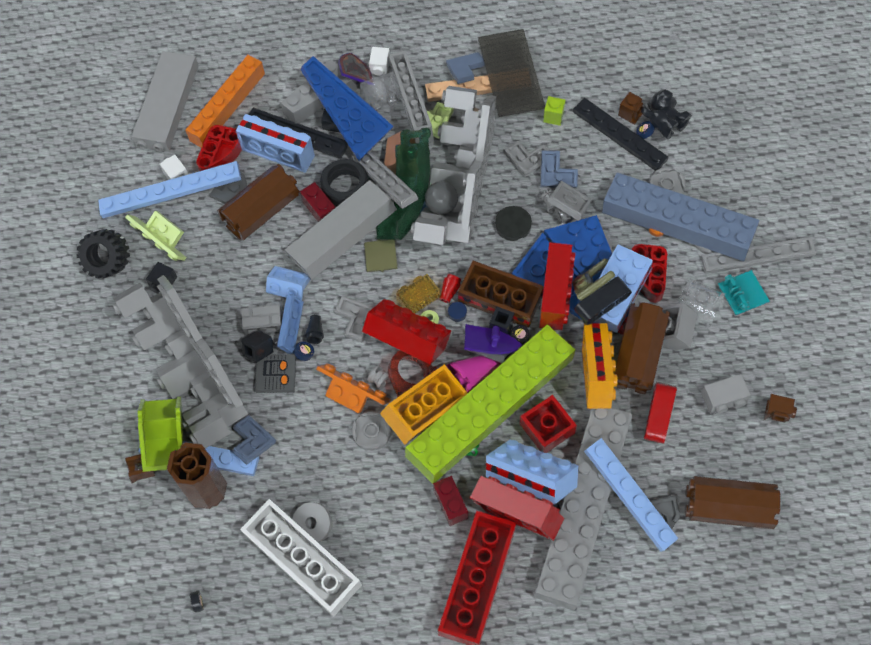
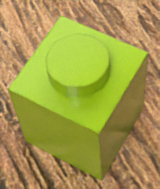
M548 96L543 122L561 126L566 100Z

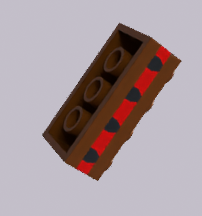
M473 260L458 291V302L492 315L496 306L514 312V323L529 328L543 297L544 286Z

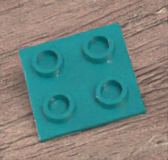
M752 270L732 277L731 274L727 275L724 278L725 281L718 283L735 315L770 302Z

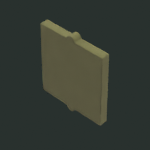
M378 239L377 241L364 242L367 272H384V270L398 269L395 239Z

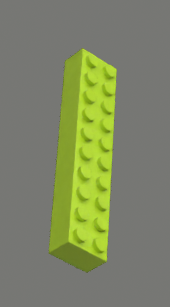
M546 325L407 445L405 457L432 484L435 483L573 360L576 350L550 326Z

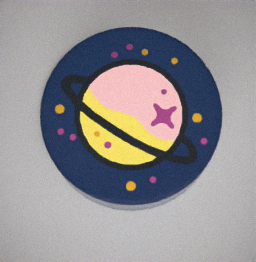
M645 121L638 126L636 133L641 138L646 139L654 133L655 127L650 121Z
M302 341L296 345L294 354L298 359L308 361L314 354V348L310 343Z

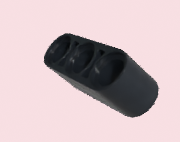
M619 276L615 277L578 303L574 311L586 325H590L626 300L632 291Z

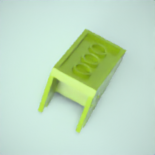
M178 396L177 399L145 401V399H141L137 412L143 472L167 470L170 453L180 449L183 444L181 396Z

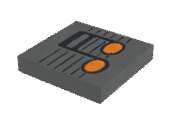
M270 354L257 362L255 392L295 393L297 358L295 354Z

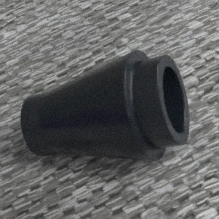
M319 315L310 316L305 333V338L310 344H319L324 338L321 316Z

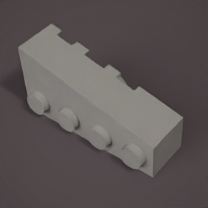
M331 59L324 64L354 92L357 91L356 80L341 76L339 65ZM307 80L281 102L283 114L296 123L314 115L317 110L324 109L323 104Z

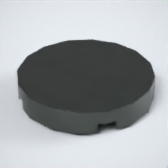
M505 207L496 216V230L506 240L517 241L522 237L525 238L531 231V216L521 207Z

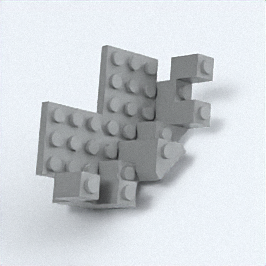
M448 86L443 91L442 101H445L444 107L465 110L461 116V122H464V124L444 121L442 126H439L438 137H440V142L461 146L455 151L454 161H457V165L436 162L432 169L429 168L428 179L430 180V185L439 181H445L453 185L458 194V202L451 212L443 215L435 214L429 208H424L422 213L418 214L415 223H412L411 234H414L413 240L443 245L445 240L469 243L474 231L472 222H474V217L477 216L479 207L477 200L479 199V194L481 195L484 183L482 177L487 169L488 151L490 152L492 146L497 96L489 95L479 108H475L477 90Z
M163 275L157 279L160 283L157 286L160 293L152 298H149L142 284L138 283L113 297L115 301L113 307L117 314L122 313L124 318L143 309L147 318L150 319L132 329L135 334L132 339L137 347L141 345L143 350H146L164 339L168 345L165 346L170 356L174 354L176 358L155 369L159 375V378L156 380L162 389L166 388L172 399H177L178 396L183 398L190 393H193L196 399L200 397L203 403L184 413L182 416L185 421L182 424L188 433H193L189 435L193 443L202 444L206 449L231 434L228 426L245 417L248 413L217 357L202 338L177 292L167 278Z

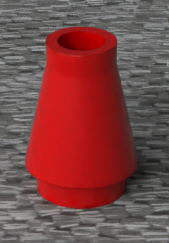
M447 274V277H444L439 300L450 303L461 286V279L452 274Z

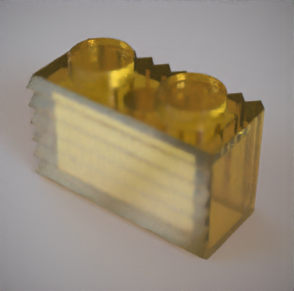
M428 274L417 276L412 284L402 286L396 293V299L401 307L408 308L413 313H417L440 298V289Z

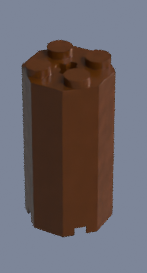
M280 164L272 166L217 210L222 222L226 221L228 230L239 240L244 241L299 196V190L295 186L297 181L292 175L288 176Z
M645 302L635 307V303H631L614 374H617V388L635 389V392L639 394H646L647 390H652L670 314L667 310L666 313H663L662 307Z
M185 442L181 445L180 449L170 453L167 470L190 503L196 508L211 509L219 505L220 501L225 497L227 482L202 444Z
M694 476L693 479L689 480V485H686L685 495L689 497L688 505L685 506V517H689L690 521L775 529L778 525V520L774 518L776 514H780V490H777L778 484Z

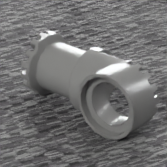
M554 189L544 191L540 195V199L546 204L547 212H555L561 224L570 221V215L547 202Z

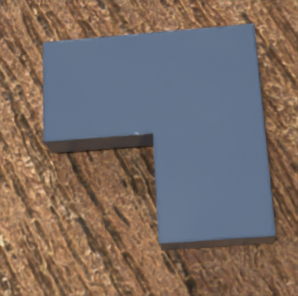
M476 52L446 60V65L457 84L474 80V74L471 70L484 67L485 61L480 53Z
M542 150L541 187L556 188L560 181H563L569 186L577 188L578 169H560V151Z
M249 415L234 425V430L245 440L233 448V453L246 465L276 443V439Z

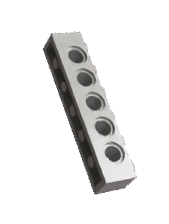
M406 50L389 54L391 71L416 145L434 141L432 125Z

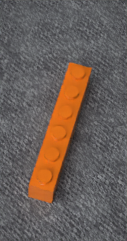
M250 55L244 58L186 128L190 142L202 148L209 129L214 125L223 126L265 75L263 64L260 60Z

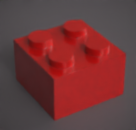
M551 395L520 416V426L539 451L544 453L549 452L574 435L577 428L575 422L554 395Z

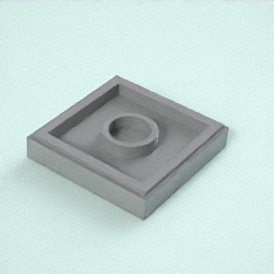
M560 181L547 202L579 221L592 200L565 182Z

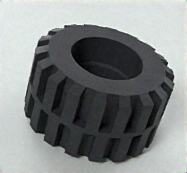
M108 229L86 234L84 239L80 240L79 243L81 245L77 246L79 253L76 254L77 258H80L79 265L84 267L82 270L84 272L88 271V275L91 277L95 276V278H107L120 273V271L125 269V265L129 262L127 258L130 257V253H127L129 245H125V242H127L125 238L121 239L120 233H115L114 230ZM100 244L108 250V263L103 262L98 255V246Z

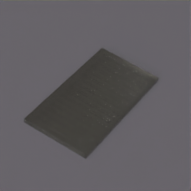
M524 29L478 37L492 95L497 96L495 106L498 117L545 109Z

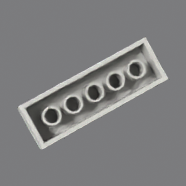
M270 499L240 529L250 541L333 617L362 586L356 576Z

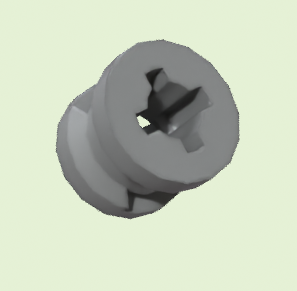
M378 365L371 371L367 380L370 383H375L376 387L382 390L389 383L392 374L383 371V368Z

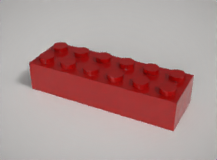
M476 511L441 618L438 636L465 645L481 644L515 534L516 522Z

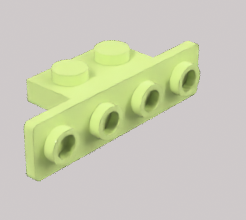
M154 211L147 224L136 216L126 215L125 218L130 221L129 224L133 228L140 229L145 238L156 242L154 245L161 250L167 251V255L171 259L185 261L187 257L175 248L184 232L160 212Z

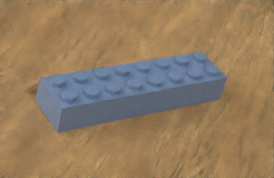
M618 172L606 194L602 210L604 214L648 229H654L665 235L741 261H745L760 221Z

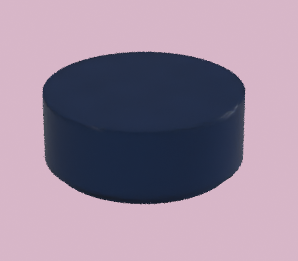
M454 302L448 308V316L452 321H463L467 316V308L461 302Z

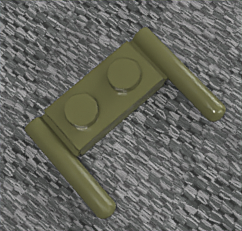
M603 259L584 274L576 277L572 282L576 296L580 301L615 277V273L609 271L597 281H593L592 277L605 268L608 259Z

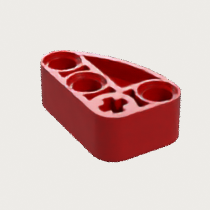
M214 125L209 129L196 161L199 171L228 164L237 159L242 149L236 129L222 125Z
M636 244L632 247V251L653 260L652 270L640 292L650 302H660L666 288L667 250L657 245ZM652 290H658L659 293H654Z
M661 382L655 383L644 435L645 440L665 443L677 391L676 386Z

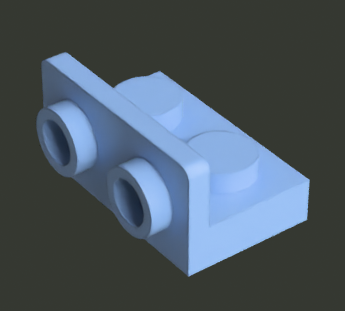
M274 266L267 276L266 292L285 298L288 294H293L302 300L303 290L309 283L310 278L305 273Z

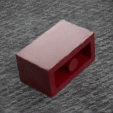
M315 182L300 191L303 204L318 222L335 209V206Z
M449 476L433 483L434 493L449 526L468 519V510L453 477Z

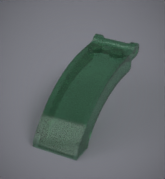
M427 127L414 131L404 129L400 133L401 144L395 146L396 176L417 194L418 200L403 209L396 202H393L397 210L376 226L377 239L402 240L408 234L412 223H415L421 212L430 177L429 138L431 130ZM419 138L420 143L410 144V139Z

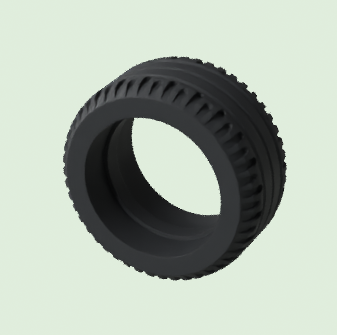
M340 159L330 163L325 167L320 178L323 193L336 207L368 182L365 168L360 163L351 159ZM342 175H351L359 180L358 185L347 192H339L330 187L332 181Z

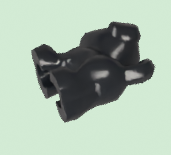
M664 89L653 95L651 101L648 102V108L643 106L641 113L649 118L650 123L668 140L674 134L672 130L676 128L681 132L687 126L692 115L688 111L678 112L675 109L677 101L673 97V93Z

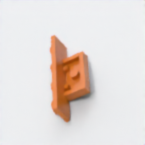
M326 363L317 366L316 370L333 378L325 396L357 413L362 412L368 397L382 405L391 401L390 398L386 397V393L380 390L374 391L369 388V384L363 381L357 382L353 380L352 375L336 371V367Z

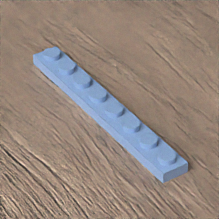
M235 161L99 199L100 216L106 218L242 180L239 164Z

